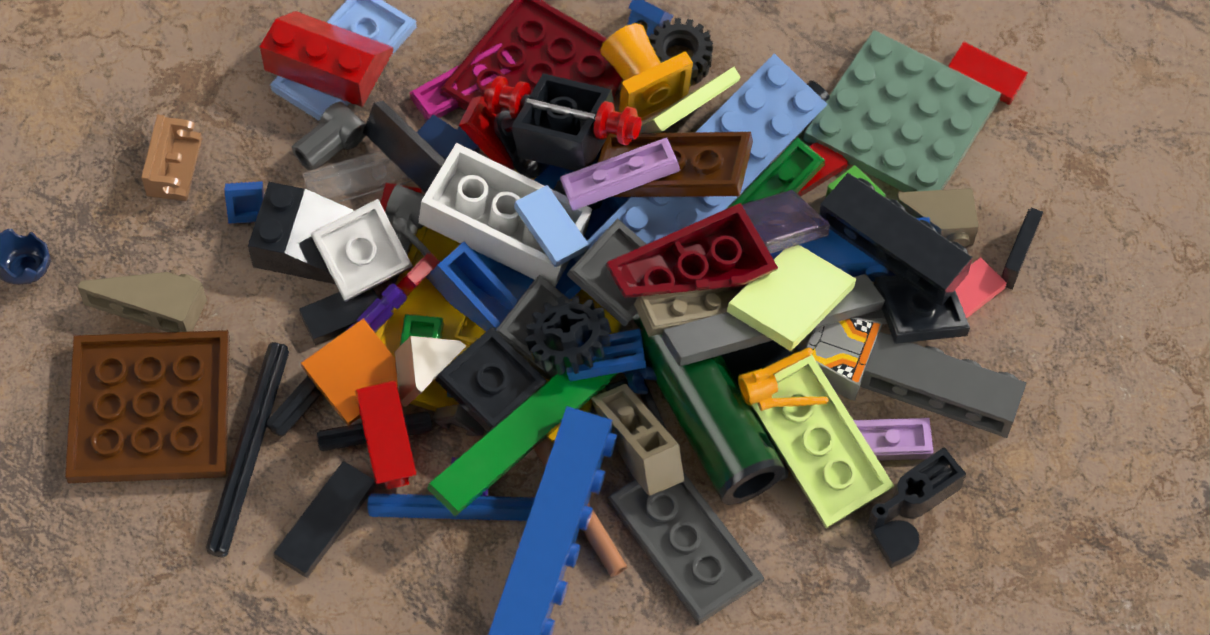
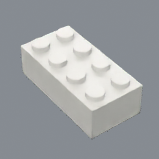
M456 143L421 201L418 223L459 243L465 242L471 249L534 280L541 275L554 287L569 263L567 261L554 267L514 209L515 201L544 187V185ZM551 189L584 236L588 228L592 208L584 206L572 211L567 196Z

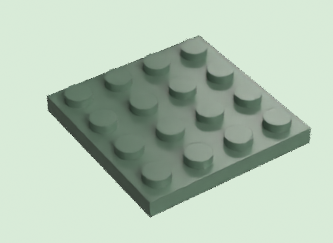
M873 30L830 94V99L826 101L827 105L813 119L805 131L803 140L810 144L815 142L822 144L843 155L849 164L856 165L860 170L903 192L943 190L998 104L1001 93Z

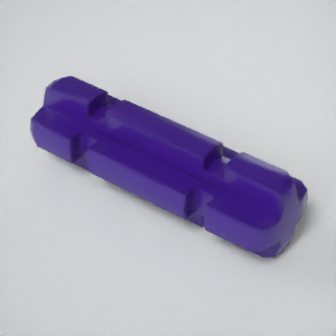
M395 284L389 285L382 293L384 297L382 299L377 298L361 314L357 321L359 322L364 318L376 333L394 314L392 312L393 308L399 309L407 300L404 291Z

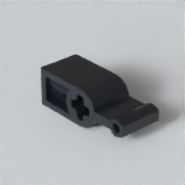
M943 447L901 476L894 497L884 504L879 503L873 507L867 527L872 532L898 515L907 519H916L924 515L961 489L966 472L946 448Z

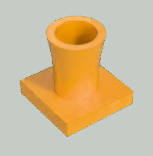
M631 24L613 33L603 43L600 54L615 68L624 80L621 84L619 112L622 113L628 106L636 108L638 117L643 121L662 112L689 94L693 67L692 60L685 51L661 63L643 25Z

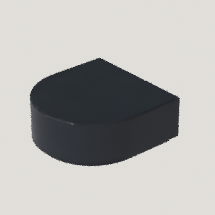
M904 520L888 522L874 529L871 534L890 568L911 559L915 555L920 542L917 529L911 523Z

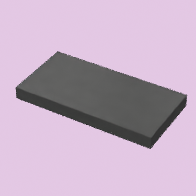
M684 472L683 482L651 496L645 492L636 480H633L608 496L607 503L698 625L764 582V576Z

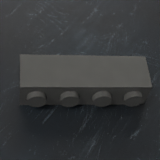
M879 332L864 370L860 387L1007 438L1027 382L1018 380L1016 376L1008 372H995L983 368L973 360H960L946 355L936 347H923L911 342L895 344L891 334Z

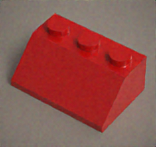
M298 11L276 18L259 46L265 71L360 107L364 106L394 52L392 46Z

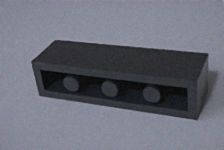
M847 173L820 204L818 222L940 306L946 302L969 273L973 257L969 255L965 247L958 242H950L938 234L929 222L919 221L907 213L898 201L894 199L888 200L876 192L872 184L865 179H857L850 173Z

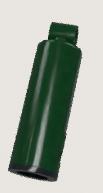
M637 312L633 320L641 329L645 362L654 370L657 376L656 382L722 502L726 505H735L748 501L770 489L784 475L785 467L750 405H747L744 401L740 388L723 357L719 355L679 367L662 340L663 334L648 336Z

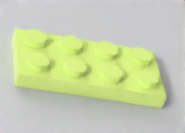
M812 354L774 375L778 385V392L772 394V398L825 396L828 398L827 404L772 407L760 411L757 403L750 405L825 528L830 527L894 488L892 481Z

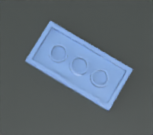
M346 0L327 21V23L392 46L394 49L392 55L417 28L416 20L383 0ZM277 76L270 84L271 90L319 121L325 110L336 102H343L346 106L349 104L347 101L281 76Z

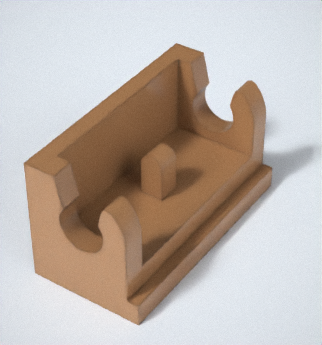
M157 114L141 176L148 197L187 201L202 141L201 133L193 131L195 123Z

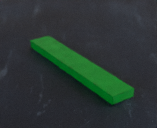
M566 368L563 375L557 374L432 480L427 489L456 517L560 426L567 406L579 410L615 379L618 373L569 381Z

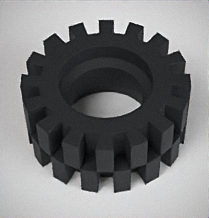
M675 18L674 25H671L668 19L663 21V29L659 25L654 28V34H650L649 41L661 63L671 58L666 54L667 49L673 46H685L694 53L690 58L693 62L691 80L693 79L698 84L702 81V75L706 77L709 73V67H711L713 41H710L711 35L708 31L703 33L704 26L699 23L694 28L693 20L687 19L686 24H681V18Z

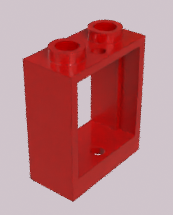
M396 380L356 389V398L375 482L377 484L384 482L386 490L409 485L408 477L417 474Z

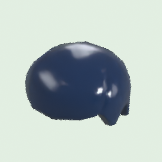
M6 229L0 233V279L14 285H25L36 282L45 275L51 262L48 246L45 242L37 238L33 232L22 236L16 234L13 229Z

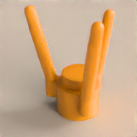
M810 347L805 348L763 369L740 375L738 377L739 388L746 404L752 405L757 403L760 411L772 407L827 404L828 398L825 396L772 398V394L778 392V385L774 374L809 357L813 350Z

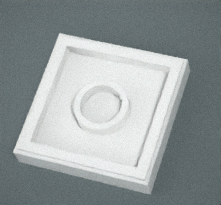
M379 199L310 233L345 302L413 268Z

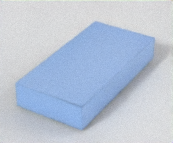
M548 185L515 201L514 209L554 267L588 250V242Z

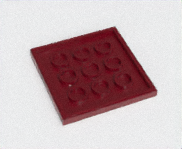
M513 0L441 87L440 91L443 97L447 99L453 98L458 102L459 107L467 110L472 98L479 96L484 98V92L488 84L482 86L480 81L493 74L506 77L511 87H515L520 81L527 82L531 87V93L542 74H548L611 89L613 100L621 91V84L624 80L615 68L600 54V49L607 40L606 37L543 0ZM500 43L502 44L498 51L472 64L478 55ZM505 50L515 61V64H509L502 55ZM482 64L487 67L478 76L474 75L473 69L476 65ZM507 69L511 71L503 74L500 70ZM477 84L478 89L468 95L461 93Z

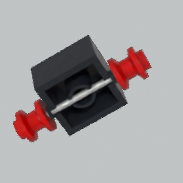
M542 74L531 93L529 83L520 81L515 87H511L506 77L497 76L493 82L488 83L484 92V102L487 104L489 112L499 114L506 108L509 109L511 117L515 118L512 124V131L518 157L572 171L591 166L609 134L617 135L619 144L628 145L632 139L635 140L639 136L642 120L638 117L636 108L628 106L622 113L615 111L612 90L595 85Z

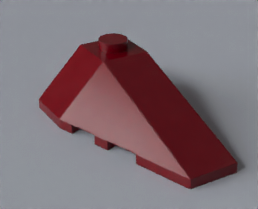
M741 203L606 263L607 269L624 298L744 286L778 269L777 264Z

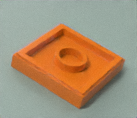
M364 318L301 363L303 370L347 426L361 417L355 393L356 389L395 380L398 389L395 357Z

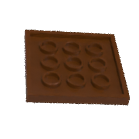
M228 330L74 336L65 474L67 482L95 483L226 478L230 335Z

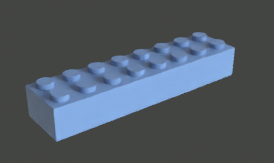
M773 54L696 132H751L753 144L741 195L813 121L827 103L777 55ZM739 196L630 197L587 241L589 244L588 250L617 218L641 240L649 244L727 209ZM586 252L574 257L573 259L576 262H578Z

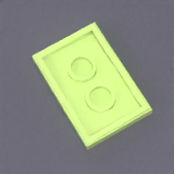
M735 67L700 86L642 124L640 133H661L740 81L739 78L741 77Z
M794 241L774 259L778 266L777 271L750 282L729 302L727 309L729 314L790 351L854 288L856 278Z

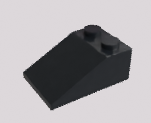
M269 182L248 243L252 266L263 270L336 284L310 233L355 210L304 188Z

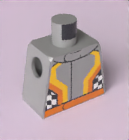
M854 317L818 327L812 330L795 349L801 351L810 347L813 350L812 356L834 391L855 401L861 386L864 370L878 333L881 330L882 323Z

